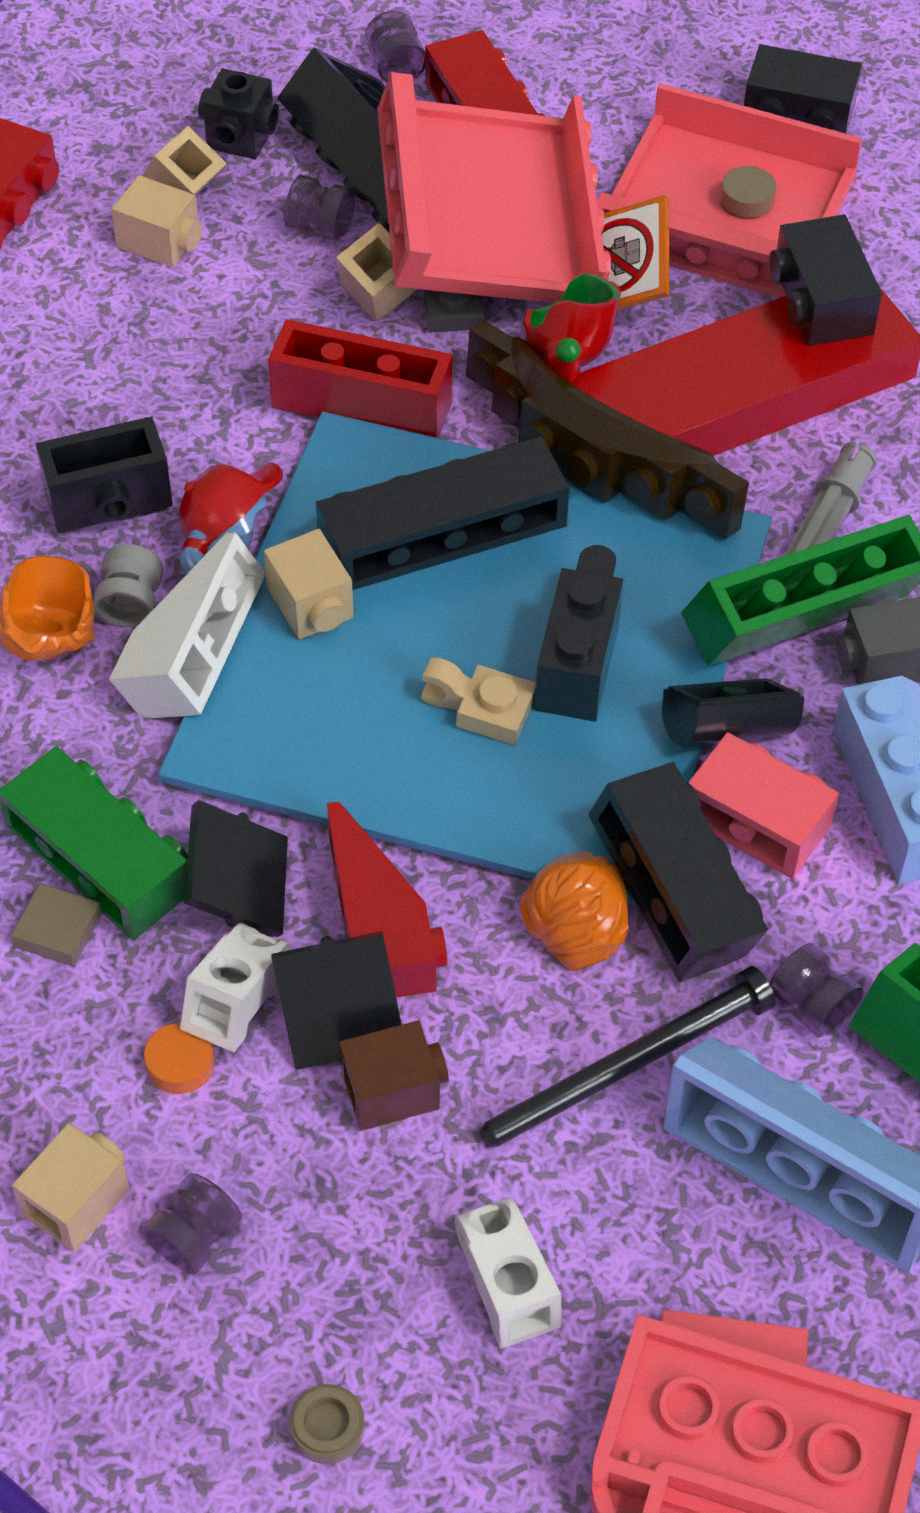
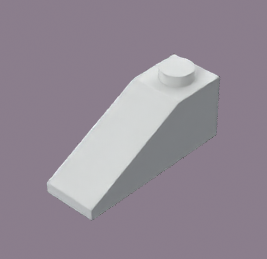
M236 532L226 533L132 631L109 680L139 716L150 719L202 714L266 575L263 568Z

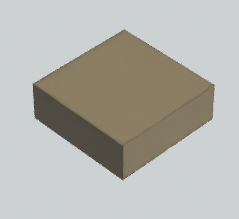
M39 883L11 934L13 946L74 967L102 915L100 902Z

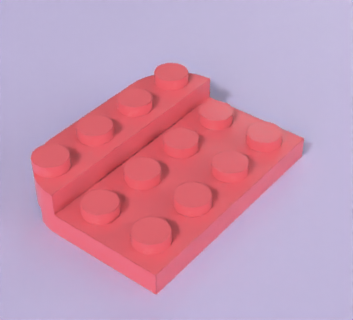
M637 1314L594 1455L589 1489L591 1512L905 1513L920 1449V1401Z

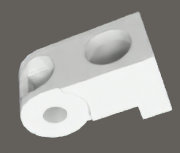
M243 923L236 925L228 935H224L187 977L180 1030L235 1053L246 1038L249 1021L264 1001L272 997L278 988L271 954L292 950L291 943L268 937Z
M508 1197L455 1216V1227L460 1245L474 1275L475 1285L490 1317V1325L500 1349L561 1328V1293L513 1199Z

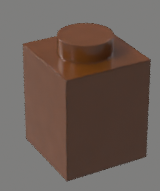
M419 1020L339 1042L341 1073L360 1131L440 1109V1084L449 1082L447 1065L439 1043L427 1044Z

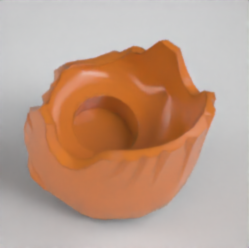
M43 555L29 557L17 563L7 584L2 586L0 593V644H2L3 648L21 659L42 661L44 659H56L61 654L76 651L88 644L96 635L93 631L94 604L89 576L86 570L72 560Z
M581 851L579 853L570 852L559 855L544 866L532 879L519 903L520 913L527 931L536 939L541 940L543 946H546L547 952L553 954L567 970L578 971L608 960L611 955L618 951L620 944L624 942L629 931L626 884L616 865L610 864L608 858L600 854L594 856L590 852Z

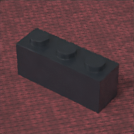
M674 761L607 783L588 816L614 864L620 871V875L623 877L626 886L679 983L746 957L768 930L763 921L762 909L757 899L745 889L732 866L731 855L726 844L714 834L701 810L699 797L691 784L685 782Z

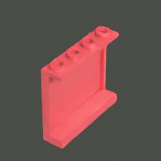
M396 72L390 73L377 108L395 287L554 303L564 295L569 282L578 275L591 273L608 281L611 270V257L609 252L604 251L603 248L604 211L602 207H597L595 194L598 169L597 165L591 163L589 146L592 130L590 121L584 119L581 96H573L564 117L555 118L415 100L413 75Z
M659 83L656 93L655 114L612 194L601 192L597 198V207H602L604 213L666 195L669 198V266L780 298L786 296L782 284L774 283L769 263L770 252L777 249L780 225L837 216L856 177L863 138ZM753 166L770 173L776 182V194L772 209L768 213L754 218L739 217L726 210L721 202L723 178L729 171L737 167Z

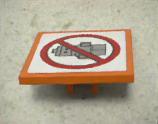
M662 195L604 213L603 248L604 251L609 252L611 257V270L608 281L616 283L621 291L617 311L668 297L669 198L666 195Z

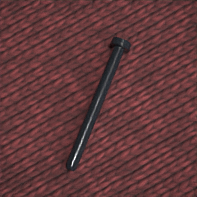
M750 966L735 975L736 986L486 1121L479 1130L481 1138L486 1146L499 1147L749 1009H752L755 1015L767 1012L776 1005L775 996L768 980L755 966Z

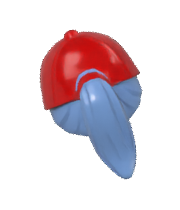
M268 462L250 474L230 465L217 464L208 467L194 481H189L185 484V493L179 509L180 525L186 539L179 559L185 575L226 533L236 532L245 546L249 548L252 541L255 518L267 505V499L264 494L278 485L283 478V471L276 463Z

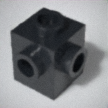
M221 68L211 88L206 87L203 90L199 100L198 115L200 119L204 120L206 143L213 150L254 160L257 159L269 135L274 133L279 118V106L277 103H273L271 79Z

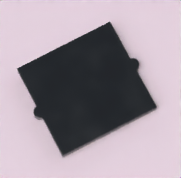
M201 800L196 801L191 805L184 904L225 919V923L231 928L239 923H243L269 937L281 936L284 926L288 836L249 821V817L243 812L235 815Z
M383 931L336 941L330 936H324L321 938L320 944L271 954L296 1070L340 1061V1041L402 1025Z

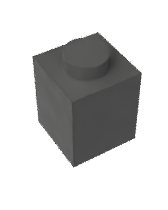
M920 597L851 608L849 610L845 633L837 639V652L842 669L845 672L853 671L858 685L897 676H904L914 682H920Z

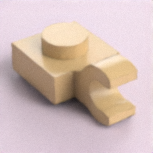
M431 657L422 676V681L426 682L420 700L435 707L456 710V727L516 746L535 700L536 683L479 664L471 679L464 675L461 669L452 662L442 658Z

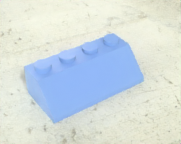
M710 1037L679 1056L673 1065L663 1129L903 1271L910 1272L920 1255L919 1151L911 1152L885 1137L881 1129L868 1119L860 1116H849L824 1102L821 1096L807 1084L794 1080L788 1081L763 1067L761 1062L752 1053L741 1047H728L715 1038Z

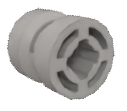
M116 545L108 549L103 557L100 570L103 581L99 583L93 599L94 611L96 616L108 625L136 628L155 608L156 599L153 592L160 586L163 563L155 553L139 545Z

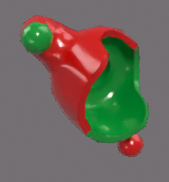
M591 273L581 274L569 282L564 295L556 302L533 310L528 308L525 312L523 334L529 347L540 360L571 384L578 376L581 367L588 365L598 358L609 345L621 295L619 286L612 281H607Z

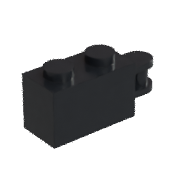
M602 545L586 547L580 553L576 570L561 569L537 664L535 711L597 721L619 627L623 578L613 577L616 567V556L608 547Z

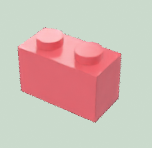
M729 732L725 734L688 782L695 789L699 797L701 810L716 837L791 879L795 878L831 828L839 797L838 791L828 787L816 775L801 772L773 757L762 746L756 743H747Z

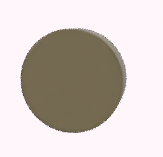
M742 166L732 169L723 178L721 190L722 205L730 213L739 217L754 218L768 213L774 205L776 194L775 179L770 173L758 167Z
M323 1384L308 1389L299 1396L290 1413L289 1423L292 1441L297 1450L305 1458L313 1462L333 1464L343 1461L358 1449L363 1440L365 1432L363 1408L357 1397L341 1386Z

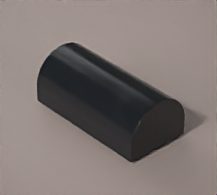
M769 678L668 686V688L663 690L662 717L669 737L679 745L721 741L727 732L740 739L788 735L793 733L801 722L805 697L801 696L799 692Z

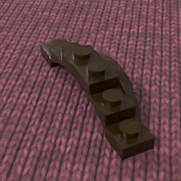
M483 321L469 329L466 376L493 393L491 411L519 428L518 443L540 436L543 437L565 478L603 502L621 493L664 521L681 511L724 539H727L741 529L749 482L720 465L712 454L648 427L585 393L540 360L524 339L511 337L487 321Z

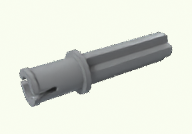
M848 442L842 447L840 455L829 475L822 477L818 481L815 488L817 497L785 555L835 538L847 514L854 512L858 508L861 501L859 492L870 472L876 466L877 458L872 449L861 443L857 454L852 459L851 456L856 448V442Z

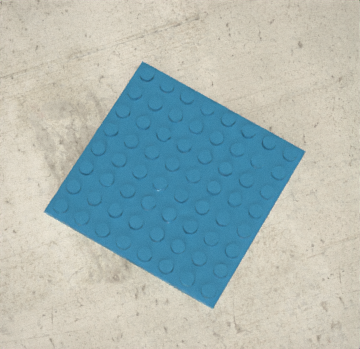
M322 411L257 554L256 560L265 571V549L316 530V501L330 498L341 492L354 491L388 481L396 476L409 475L446 464L455 459L468 458L490 450ZM565 478L569 485L566 527L353 590L354 618L342 622L333 630L318 632L300 640L297 639L267 590L265 575L202 714L184 716L158 773L159 782L328 826L327 803L340 801L369 837L528 879H533L544 866L559 855L570 852L579 853L586 851L594 856L600 854L608 858L610 864H614L588 814L607 783L673 761L685 782H689L694 776L704 743L679 745L669 737L662 717L663 690L668 688V686L723 682L729 660L708 667L681 612L709 580L760 563L771 527L772 517L744 510L741 529L727 539H724L681 511L664 521L621 493L603 502ZM592 545H602L614 552L616 567L613 577L623 578L620 620L596 722L535 711L534 700L516 746L458 728L456 727V710L435 707L420 700L426 682L422 681V676L431 657L442 658L452 662L461 669L464 675L471 679L479 664L536 683L537 664L561 569L576 570L580 553L586 547ZM627 887L628 905L638 907Z

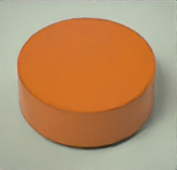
M181 1022L165 1025L154 1032L147 1041L144 1050V1059L150 1080L159 1089L172 1094L189 1093L203 1086L211 1077L215 1064L212 1043L180 1030Z

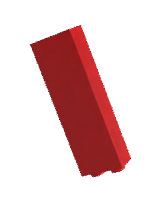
M880 288L882 296L874 335L808 346L800 325L793 324L789 318L786 295L580 372L572 384L618 412L668 436L704 449L715 456L916 378L920 360V334Z

